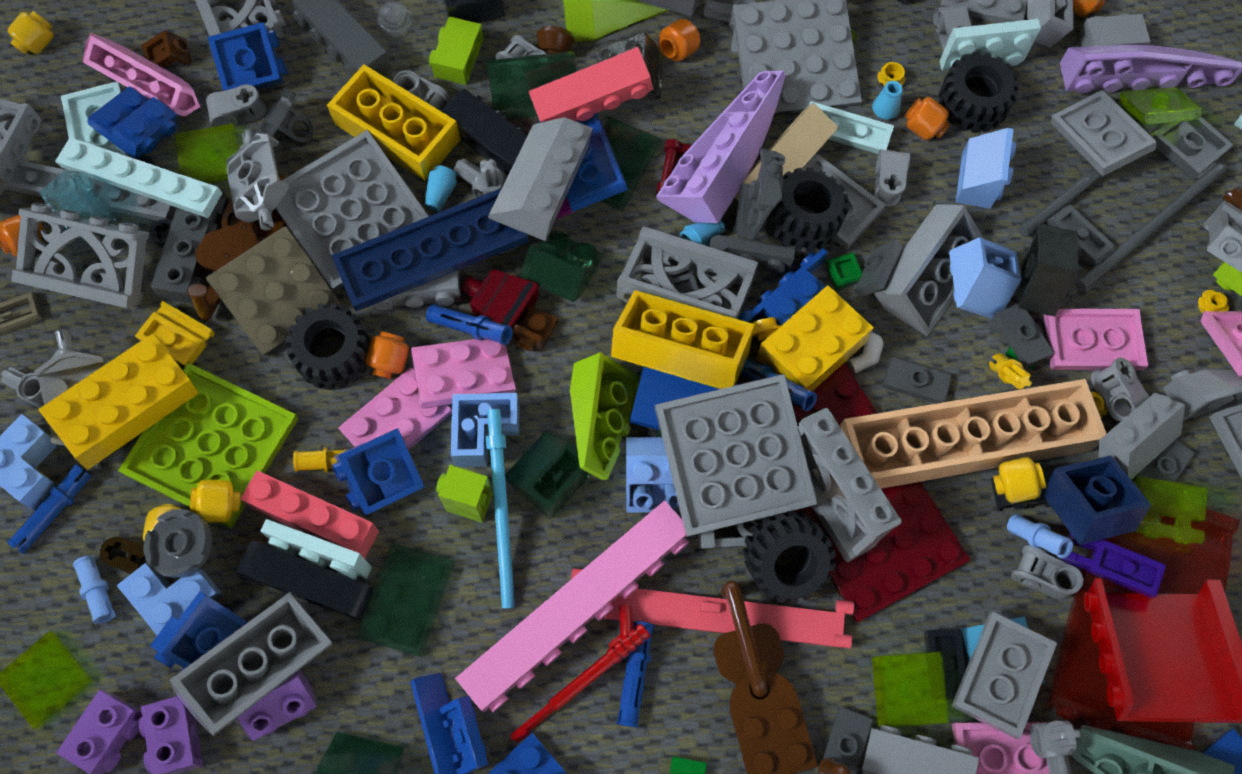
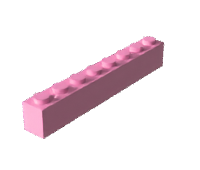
M664 500L459 674L455 679L482 712L490 709L492 713L499 709L509 699L505 695L515 686L521 689L535 677V674L532 672L542 662L545 666L551 664L561 655L562 652L559 648L568 640L573 644L588 631L585 627L586 624L594 617L600 621L613 610L614 607L611 603L621 595L625 599L639 587L636 581L645 573L649 577L654 575L664 565L662 559L667 554L672 552L675 556L689 544V541L686 539L688 536L685 534L682 519Z

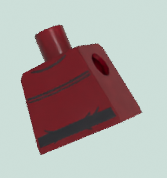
M498 270L490 271L484 282L469 276L462 287V292L473 297L470 302L473 315L476 317L480 315L489 317L492 322L512 327V330L515 325L520 326L530 306L533 307L540 297L538 284Z

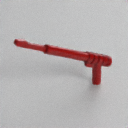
M623 604L619 606L621 634L608 644L610 648L607 650V653L553 696L546 706L511 734L513 741L519 742L529 736L530 730L555 710L558 711L615 663L618 664L622 661V658L630 654L629 652H633L637 645L640 646L644 643V639L647 640L651 637V634L642 623L634 629L631 605Z

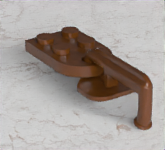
M278 174L280 180L287 178ZM231 199L222 215V228L211 231L204 236L196 249L195 257L202 267L217 271L284 226H288L276 209L271 214L274 227H271L270 230L261 229L259 220L250 223L244 222L235 217ZM194 284L188 288V294L191 296L199 318L204 321L209 320L221 302V298L212 286L208 290L202 284Z
M728 581L722 587L721 595L728 601L735 630L720 635L714 643L713 652L721 676L736 684L730 696L729 707L747 774H794L816 768L818 765L798 695L792 684L777 673L785 657L779 634L774 627L768 624L750 625L740 586L736 581ZM751 694L755 695L756 697H764V698H762V699H757V698H754Z

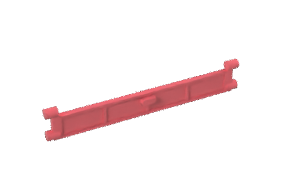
M573 568L571 579L583 569ZM638 588L625 599L621 595L611 603L614 607L613 610L603 618L619 621V606L629 604L632 606L633 621L647 622L656 626L721 634L735 630L727 599ZM836 600L835 612L744 601L750 625H771L777 630L781 641L851 649L852 635L843 633L845 614L853 615L854 602Z

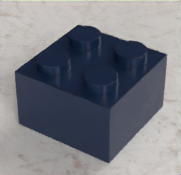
M1111 455L1055 468L1042 494L1079 545L1136 531L1151 507L1150 502Z

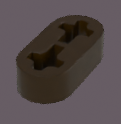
M122 537L109 538L102 544L100 549V558L104 563L128 574H132L141 567V565L134 562L136 557L146 560L143 545ZM122 544L120 549L129 554L127 559L116 556L113 560L110 550L118 548Z

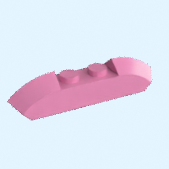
M90 33L85 45L83 63L126 87L131 86L149 100L152 97L157 98L178 115L185 117L200 108L193 88L183 79L118 43Z

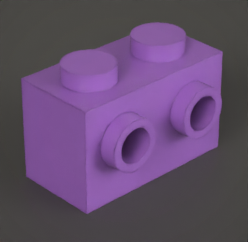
M300 669L239 716L237 719L250 739L254 741L263 735H269L278 727L295 718L303 717L310 710L316 708L311 684Z
M99 690L56 753L88 774L110 772L121 758L119 751L126 740L130 741L139 732V718L142 717V712L116 695Z
M178 696L141 706L142 717L139 718V730L142 737L146 739L147 751L144 753V765L147 772L150 774H179L204 767L197 721Z

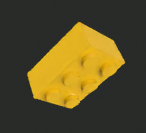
M827 285L761 343L757 359L762 364L772 367L775 373L779 375L785 374V378L809 391H814L867 343L874 327Z

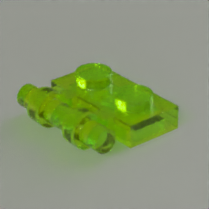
M1141 476L1135 478V485L1150 502L1151 507L1145 515V521L1142 520L1134 532L1142 533L1146 538L1158 539L1159 537L1175 539L1176 543L1186 545L1190 542L1199 544L1204 542L1205 532L1192 529L1191 521H1205L1208 488ZM1160 515L1176 518L1175 526L1161 524Z

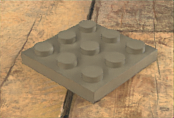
M286 226L206 277L212 288L262 355L285 341L286 337L291 336L288 332L290 325L295 326L297 323L294 319L298 315L305 316L307 314L305 312L306 309L311 307L314 311L318 309L319 304H325L326 308H330L331 304L340 303Z

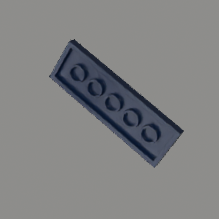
M502 188L331 255L355 312L527 243L528 236L526 233L488 218Z

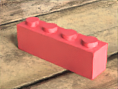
M636 47L528 92L540 123L563 117L573 121H585L602 110H612L620 106L622 102L646 96L648 92L653 90V85L640 50Z
M258 470L240 498L250 509L298 531L360 553L364 559L379 533V530L372 522Z

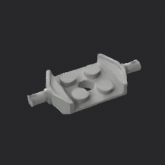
M246 129L241 134L244 144L240 147V150L227 158L226 170L235 217L248 223L259 220L261 229L270 230L271 227H274L271 216L272 211L277 207L289 189V185L279 179L272 149L274 146L279 145V141L268 134H255L254 131Z
M69 330L55 332L60 350L58 355L34 371L35 376L39 380L44 405L106 364L103 357L77 352L73 349ZM49 425L52 436L50 438L51 443L65 446ZM100 462L87 471L102 468Z

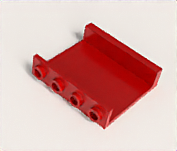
M1102 578L1094 579L1089 591L1084 594V607L1086 612L1091 614L1093 622L1091 635L1093 641L1098 643L1100 650L1099 668L1102 674H1106L1108 682L1107 700L1109 706L1114 707L1117 721L1242 723V642L1221 580H1206L1198 594H1157L1155 598H1149L1140 593H1105Z

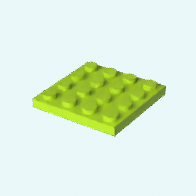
M188 363L183 371L199 394L145 430L118 471L189 508L191 488H197L201 480H229L233 484L234 492H240L241 498L257 470L264 474L267 472L299 418L296 414ZM240 500V511H233L231 520L221 524L232 529L246 504Z

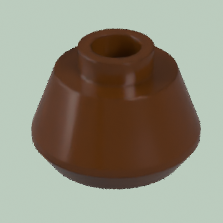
M543 26L536 33L539 49L546 53L549 60L559 61L561 56H566L575 40L571 31L557 26Z

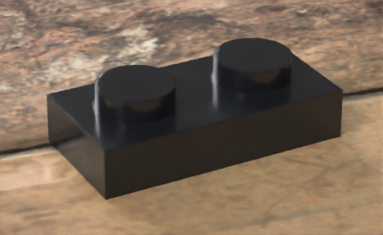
M961 629L926 630L924 637L931 701L954 700L966 671Z

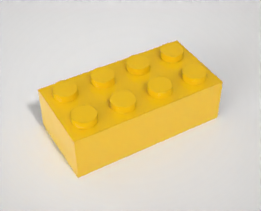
M364 64L327 104L334 125L354 137L368 130L387 158L424 181L429 178V172L433 171L434 166L440 165L460 141L456 120Z
M634 290L613 328L611 357L718 389L735 386L750 351L755 324Z
M152 333L38 410L73 457L84 468L89 470L199 393L188 376Z

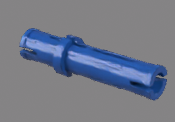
M431 304L426 312L428 322L471 334L474 339L480 341L487 339L507 345L513 335L512 327L492 322L489 317L483 315L475 317L460 311L441 307L437 304ZM450 318L456 319V320H459V321H462V322L460 323V322H457V321H454V320H450Z
M749 358L746 359L740 376L752 382L763 379L757 375L758 373L767 378L779 375L769 365H760ZM786 378L788 389L793 391L792 393L789 392L792 404L799 406L804 411L811 410L817 400L816 393Z
M75 464L57 487L54 485L49 490L51 494L7 543L15 549L21 540L25 538L18 546L17 551L26 554L27 550L66 505L71 506L75 501L73 497L93 476L85 470L75 480L83 471V468Z
M633 621L634 629L642 623L652 636L654 624ZM651 637L647 640L644 639V643L640 646L637 645V648L633 652H629L630 654L625 657L627 659L617 725L638 728L647 664L651 663L652 655H649Z

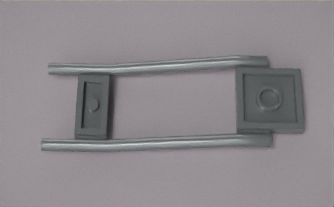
M1192 108L1186 109L1170 123L1166 114L1160 113L1142 128L1156 141V148L1192 180L1195 178L1198 180L1116 250L1113 249L1115 245L1071 205L1067 206L1102 176L1095 168H1092L1057 199L1019 227L1018 231L1024 237H1027L1036 230L1040 223L1043 224L1045 222L1051 226L1077 231L1078 245L1082 247L1080 258L1090 267L1094 266L1076 283V287L1080 291L1088 289L1226 172L1223 164H1216L1215 162L1224 156L1234 145Z

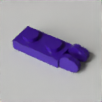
M1070 532L1069 538L1074 545L1093 550L1089 559L1071 551L1069 556L1062 559L1063 561L1078 568L1087 569L1086 572L1149 598L1157 596L1166 569L1165 564L1103 539L1079 545Z

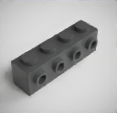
M291 0L295 9L292 13L295 20L301 27L307 26L312 38L318 45L323 43L326 46V50L334 62L340 61L344 65L343 68L350 79L363 64L381 75L392 69L386 50L337 0Z
M213 185L221 190L222 195L209 218L180 208L176 209L151 284V289L160 299L193 304L191 296L188 294V288L194 284L205 286L204 276L207 268L202 267L197 262L195 252L207 233L222 228V215L230 200L220 185Z

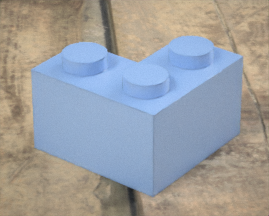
M517 393L452 394L451 458L455 466L487 467L488 450L486 436H489L487 410L500 409L502 435L520 436V404Z
M21 414L0 436V486L19 502L36 511L51 494L49 492L53 485L58 486L37 468L57 447V444H52L50 441L52 437Z
M145 563L117 585L156 635L160 633L172 616L176 619L181 617L199 591L215 601L223 595L206 572L200 568L195 573L180 578L170 585L166 578L159 574L154 567Z

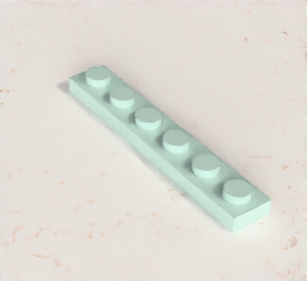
M72 137L69 138L55 160L61 168L209 218L222 195L221 190L211 184Z

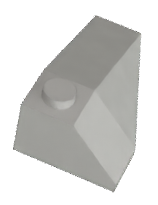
M1184 370L1171 376L1172 381L1163 388L1167 397L1185 404L1183 420L1242 403V376H1238L1235 370H1201L1191 373L1190 370Z

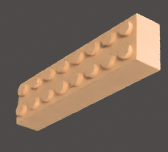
M1086 379L844 419L840 424V428L880 489L999 468V465L1003 462L1023 457L1039 461L1089 452L1097 447L1100 439L1106 435Z

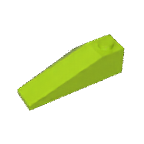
M562 0L566 29L571 31L574 36V43L596 41L611 32L621 31L628 28L631 24L641 20L645 21L670 11L637 0Z
M599 352L574 363L570 396L580 468L601 480H607L621 451L619 444L623 436L628 435L631 429L629 422L641 377Z

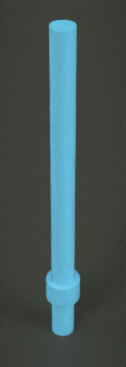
M500 409L487 410L489 436H486L487 450H490L501 602L502 608L515 607L503 453V449L506 448V436L502 435Z

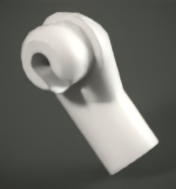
M871 332L867 343L863 345V353L847 360V364L853 374L879 362L884 345L881 336Z

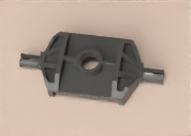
M761 149V167L757 180H753L751 185L741 184L736 220L732 224V230L738 233V238L754 240L765 227V220L770 212L782 200V165L785 163V157L777 151Z

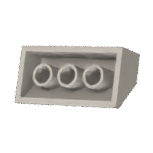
M566 117L533 124L488 218L546 241L588 150L593 128Z
M936 204L900 253L884 289L874 293L886 311L926 336L931 333L954 299L955 290L953 276L950 271L949 251L979 237L983 238L964 205Z
M289 592L171 678L170 682L175 694L194 718L212 736H215L329 648L332 642Z

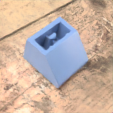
M1005 128L969 138L962 152L956 203L991 209L994 202L1001 199L1004 185L1010 184L1013 175V168L1009 167V163L1013 159L1016 150V142L1012 141L1014 129Z
M980 237L950 250V271L953 276L954 300L957 308L993 319L995 313L1006 308L1021 281L1017 252Z
M626 437V513L651 512L664 500L675 512H680L662 437Z

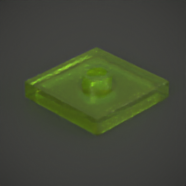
M1176 87L1120 92L1119 97L1120 103L1143 125L1198 120L1201 118L1203 110Z
M233 123L175 134L179 174L205 183L228 180L226 170L227 158L238 151L236 128Z
M52 630L0 672V687L33 729L40 728L94 681L56 632Z
M941 652L872 657L878 727H881V725L900 727L950 724Z

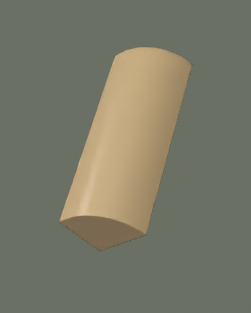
M812 103L799 114L768 150L777 151L784 155L785 163L782 165L784 176L788 171L793 173L794 169H802L839 127L815 103ZM761 158L751 168L743 183L751 185L753 180H757L761 167ZM740 189L734 197L737 200L739 199Z

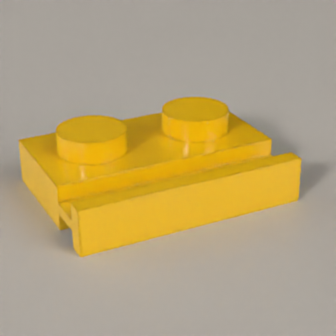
M162 301L160 303L161 307L156 313L153 312L135 337L142 341L153 333L176 363L185 368L188 363L193 364L207 346L206 342L210 337L213 338L215 333L209 327Z

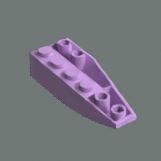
M1153 45L1071 47L1067 49L1060 62L1066 91H1076L1079 94L1103 89L1105 92H1115L1122 88H1132L1135 91H1141L1148 87L1160 86L1161 89H1170L1177 85H1188L1190 88H1196L1204 84L1216 83L1217 86H1226L1233 83L1242 72V62L1192 50Z
M783 70L763 71L756 75L679 159L678 164L657 194L656 198L658 201L693 222L719 223L739 191L741 184L748 176L763 145L784 83L785 73Z

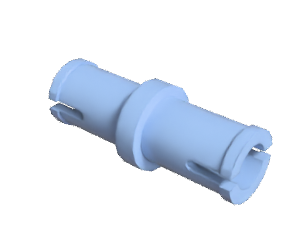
M1020 514L1013 515L1007 523L1009 533L1027 540L1030 546L1039 549L1043 548L1061 559L1069 556L1073 549V542L1070 538L1051 531V528L1044 523H1035Z
M84 556L77 559L73 563V567L81 584L79 592L81 598L87 601L93 623L102 624L112 620L116 613L107 594L109 590L108 583L101 578L96 558L94 556Z

